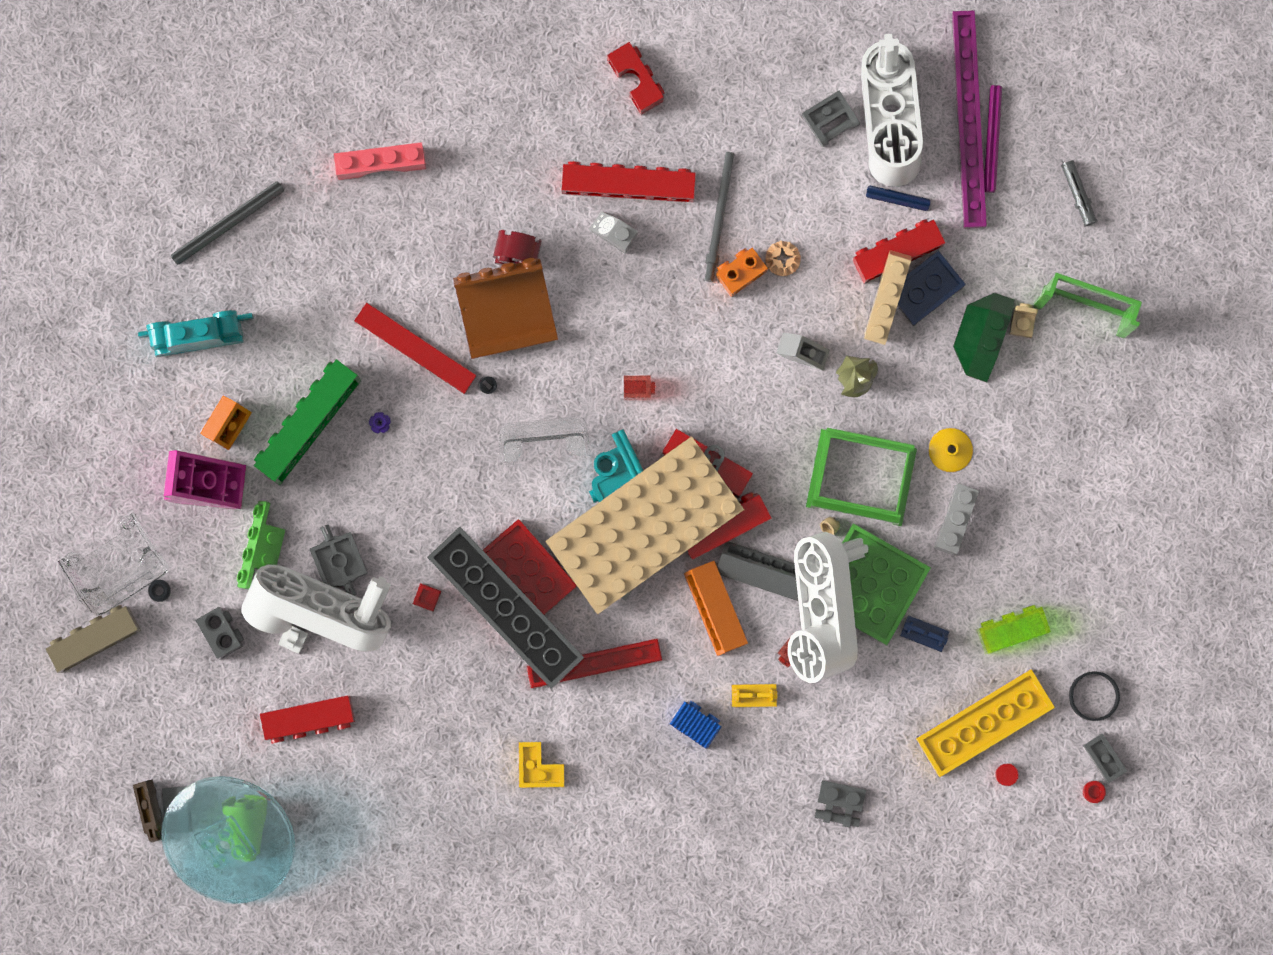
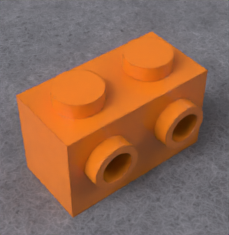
M753 247L749 250L744 248L735 255L736 259L731 263L726 261L717 268L719 271L716 273V277L731 297L764 275L768 270Z
M222 396L200 434L223 448L230 450L252 412L237 402Z

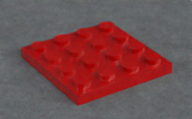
M519 519L483 549L489 558L543 615L577 587Z

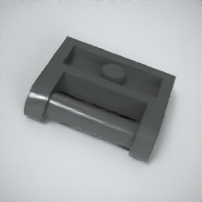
M840 90L802 113L803 118L816 136L821 147L828 145V141L849 128H855L860 125L858 118ZM845 114L848 119L825 134L821 131V128Z

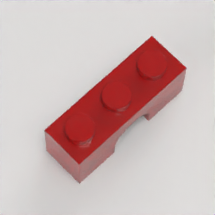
M628 42L607 54V61L618 78L628 73L634 74L639 78L640 84L637 88L630 91V98L642 115L662 103L665 92L660 83L655 84L652 79L653 72L649 65L642 63L640 59L642 54L637 46L633 47Z

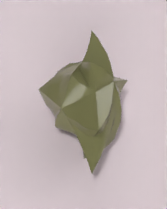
M846 356L836 372L839 375L838 381L844 386L841 395L855 398L866 394L877 375V363L874 360L869 362L870 358Z

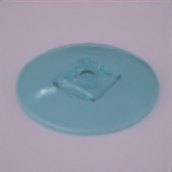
M225 776L198 780L178 793L164 815L162 844L171 868L189 888L206 898L232 904L258 900L274 891L283 882L292 866L295 853V839L289 818L280 804L270 794L248 781ZM220 841L228 842L230 849L222 848Z

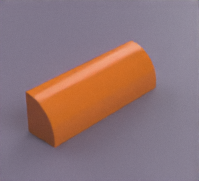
M715 561L685 572L684 576L717 656L748 644Z

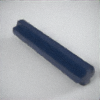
M869 185L866 191L867 198L918 210L928 211L931 200L928 198Z

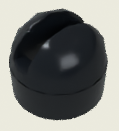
M484 376L479 380L478 387L481 392L492 394L497 388V382L490 376ZM484 380L492 386L490 389L482 384Z

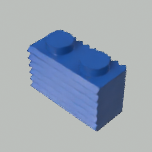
M684 701L670 722V725L707 749L722 727L718 724L720 720L710 713L708 716H705L699 712L701 707L693 701H690L689 704Z

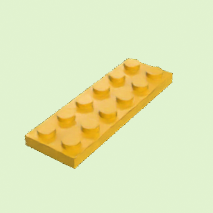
M1032 669L917 737L916 740L937 775L941 777L1055 707Z

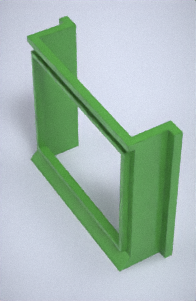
M1055 273L1050 282L1044 285L1041 295L1033 303V308L1041 310L1053 297V294L1120 316L1122 319L1116 336L1126 338L1140 324V322L1136 321L1142 303L1141 301L1059 273ZM1058 280L1130 304V306L1125 311L1063 291L1056 288Z
M828 427L826 430L821 429L806 507L813 509L817 507L886 521L902 527L917 448H914L915 445ZM831 438L907 453L896 511L819 496Z

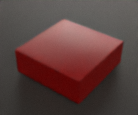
M420 583L412 604L434 612L442 591Z

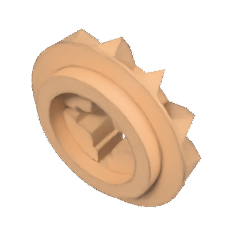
M786 241L772 244L765 256L768 269L778 276H788L798 269L801 260L798 248L791 242ZM781 249H783L785 256L792 257L786 260L785 267H783L781 260L776 259L780 257Z

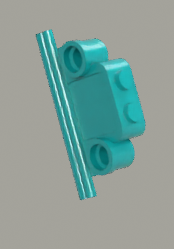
M227 310L212 314L213 317L177 323L169 321L155 322L146 325V331L138 332V337H149L150 347L155 351V357L244 343L241 321L251 320L254 317L252 313L237 315L236 310Z
M624 429L612 434L617 447L608 452L598 454L594 459V469L599 475L593 479L592 490L589 491L594 503L601 502L644 471Z

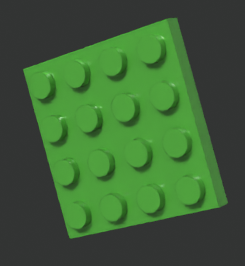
M852 524L842 543L862 538L863 544L868 546V552L864 553L865 557L849 562L855 628L887 646L931 567L859 526Z

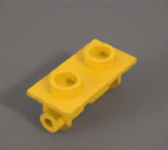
M776 684L732 685V707H777Z

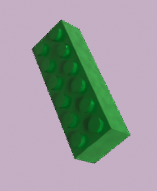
M337 359L334 362L330 361L323 370L325 373L320 380L316 379L309 388L311 391L306 398L302 397L295 406L297 408L292 416L289 414L282 422L284 427L279 433L275 432L268 440L270 445L266 450H261L254 458L256 463L253 466L279 486L361 382L356 373Z

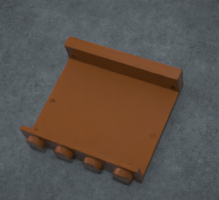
M528 258L518 264L505 263L500 268H483L477 273L470 274L465 272L453 278L471 359L558 340L540 259Z

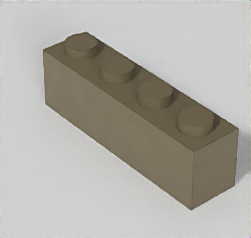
M122 605L116 606L109 611L110 614L104 618L98 616L89 621L91 625L85 628L79 626L69 632L70 636L64 639L59 637L50 642L51 646L46 648V651L57 673H63L140 632L141 629L130 608L127 606L122 607Z

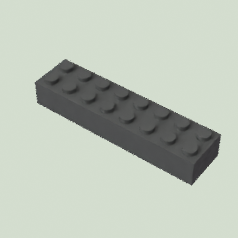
M461 527L457 528L427 557L551 689L584 659L578 650Z

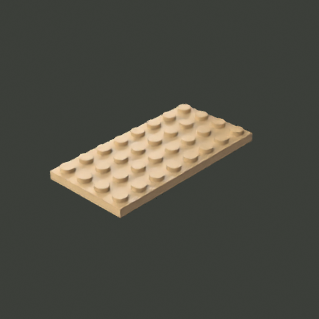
M691 436L545 542L598 615L744 509Z

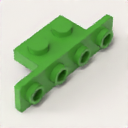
M258 501L254 507V520L248 530L247 537L249 540L247 548L244 549L242 554V569L237 575L238 588H250L255 568L259 569L265 565H277L286 529L266 525L270 502Z

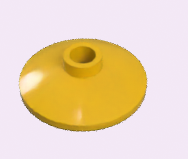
M955 428L940 430L932 437L929 444V456L932 463L945 472L962 470L968 465L973 455L971 440L964 432ZM948 446H954L956 449L955 453H949Z

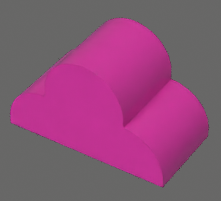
M177 450L169 451L164 500L178 504L241 509L246 465Z

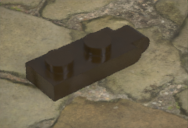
M153 779L134 784L133 789L143 831L147 834L148 840L151 843L163 839L162 830L164 829V824Z

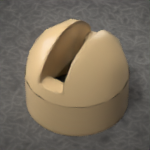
M828 517L820 523V528L823 532L834 535L840 528V522L836 521L835 517Z

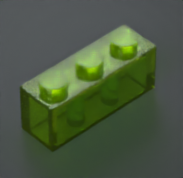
M1034 604L1023 608L1022 614L1015 616V613L1011 612L1002 615V621L994 623L993 619L980 623L981 628L976 630L985 655L1050 633L1051 630L1043 607L1036 609Z

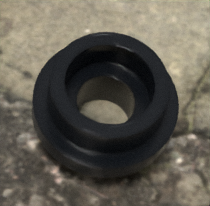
M155 580L148 587L150 598L156 602H163L170 596V585L164 580ZM161 586L164 592L161 595H157L156 588Z

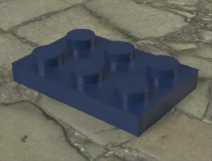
M938 250L907 274L897 307L914 326L961 290L966 284Z

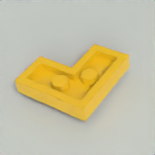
M519 742V788L564 787V764L542 765L541 742Z

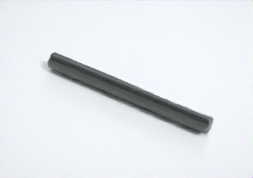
M278 181L274 182L172 253L171 258L177 265L181 264L283 193L284 188Z

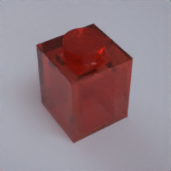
M651 375L624 376V400H651V395H655V381H651Z

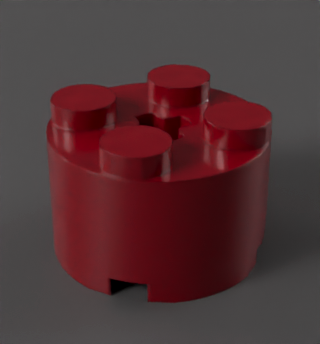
M499 230L493 254L495 264L501 266L505 263H522L523 260L528 258L538 259L542 243L541 239L535 242L536 237L516 231H511V235H505L506 230Z

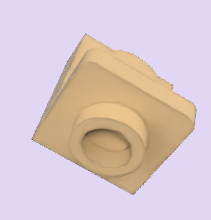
M1020 303V306H1015L1009 335L1032 338L1038 309H1034L1033 305Z

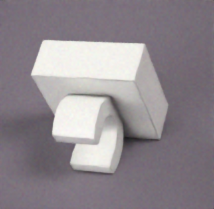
M292 626L288 632L283 633L278 645L300 654L308 633Z

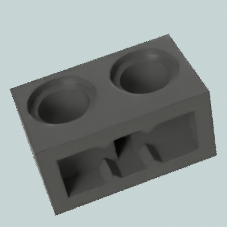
M217 607L195 620L217 659L221 660L243 647L241 641L244 638L238 628L233 629L230 623L233 621V618L227 609L223 610L221 607ZM215 616L221 618V625L217 629L211 626V620ZM225 636L232 638V645L229 648L222 646V639Z

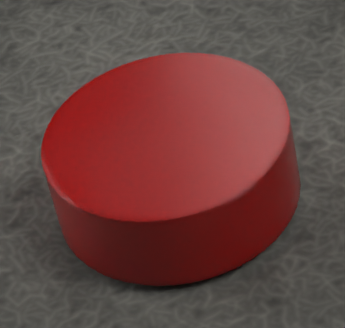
M1002 764L996 769L995 778L999 784L1011 786L1018 779V770L1012 764Z
M1089 781L1084 785L1083 796L1088 802L1099 803L1105 798L1106 789L1101 782Z

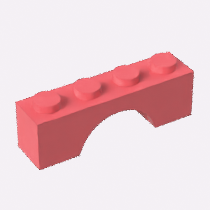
M422 142L334 153L336 175L339 180L360 178L364 175L380 171L407 172L426 169Z

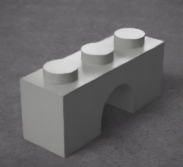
M959 483L955 485L934 549L954 556L958 553L979 493L978 490Z

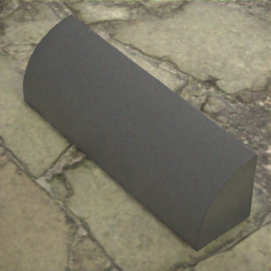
M729 541L725 543L717 566L721 576L799 601L795 563Z

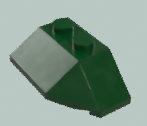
M992 293L967 304L953 345L966 376L988 382L1012 316L1014 299Z

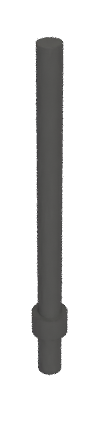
M732 152L725 153L709 254H706L705 260L707 268L704 281L713 282L715 267L719 263L718 249L734 153Z

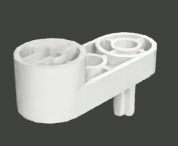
M885 34L884 40H879L878 43L869 47L862 58L861 80L871 174L878 182L884 185L898 187L908 184L918 175L921 168L923 137L915 62L912 53L906 46L899 43L898 38L893 39L892 34ZM887 105H895L899 107V110L896 112H888L884 109V107H886ZM892 143H897L899 163H894ZM881 147H883V149H882V158L880 157ZM909 148H910V149H911V155H910V159L908 160Z
M822 532L803 538L796 546L794 563L802 630L796 631L790 637L788 657L795 673L808 683L819 682L848 671L855 665L857 660L858 647L849 562L865 557L864 553L868 552V546L863 544L862 538L841 543L835 535Z
M265 565L260 567L254 576L242 605V614L245 620L253 627L267 633L282 634L288 632L293 624L352 649L372 652L380 649L391 628V621L388 615L381 609L391 584L387 583V579L379 576L378 579L373 577L363 599L292 569L279 565Z

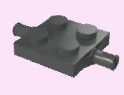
M329 524L325 525V527H320L325 540L309 550L322 582L332 587L344 586L347 593L351 594L352 592L354 596L357 595L352 582L358 577L368 574L352 532L341 536H333Z

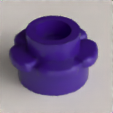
M376 412L369 419V425L374 433H385L390 428L391 419L388 415H384L383 412Z

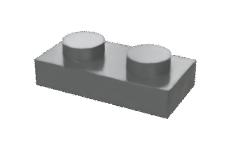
M1103 733L1082 745L1107 783L1112 782L1127 772Z

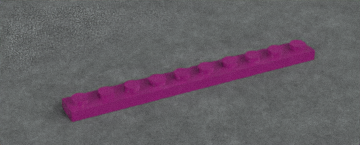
M975 10L953 11L952 26L963 228H986Z

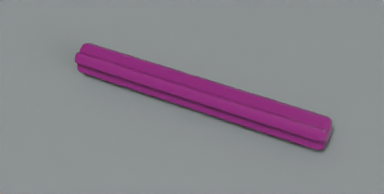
M991 85L989 94L984 175L986 193H995L997 184L1002 86Z

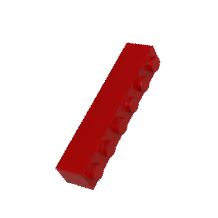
M570 161L568 164H563L561 191L562 194L693 203L696 173L686 168H680L678 171H669V168L666 167L648 170L646 166H634V169L625 168V165L621 164L603 167L601 163H590V166L581 165V162Z

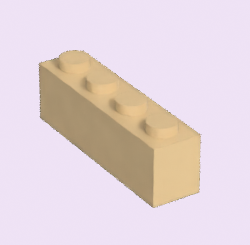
M892 250L889 251L864 333V339L886 345L911 263V256Z

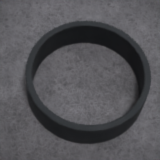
M1097 671L1087 672L1077 677L1072 683L1069 691V701L1074 712L1081 718L1089 721H1100L1110 717L1116 711L1120 702V691L1116 682L1109 675ZM1090 674L1105 677L1110 681L1115 690V704L1111 711L1101 718H1090L1083 715L1074 703L1073 693L1076 684L1080 679Z

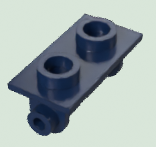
M908 615L900 636L942 652L948 641L950 631Z

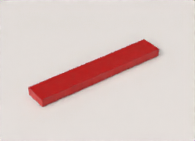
M367 302L354 320L357 324L464 395L477 377L474 373Z
M658 638L582 654L584 659L560 682L662 661ZM526 666L531 688L547 685L530 666Z

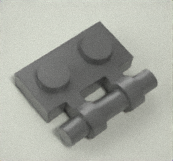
M822 780L817 802L826 804L825 811L816 809L814 818L822 819L825 823H830V821L840 823L843 827H859L860 818L852 817L853 810L862 812L866 790ZM833 806L846 808L845 814L832 813Z

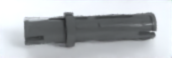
M1074 160L1063 163L1061 168L1064 171L1076 202L1074 206L1080 212L1084 227L1090 226L1097 222L1091 207V198H1088Z

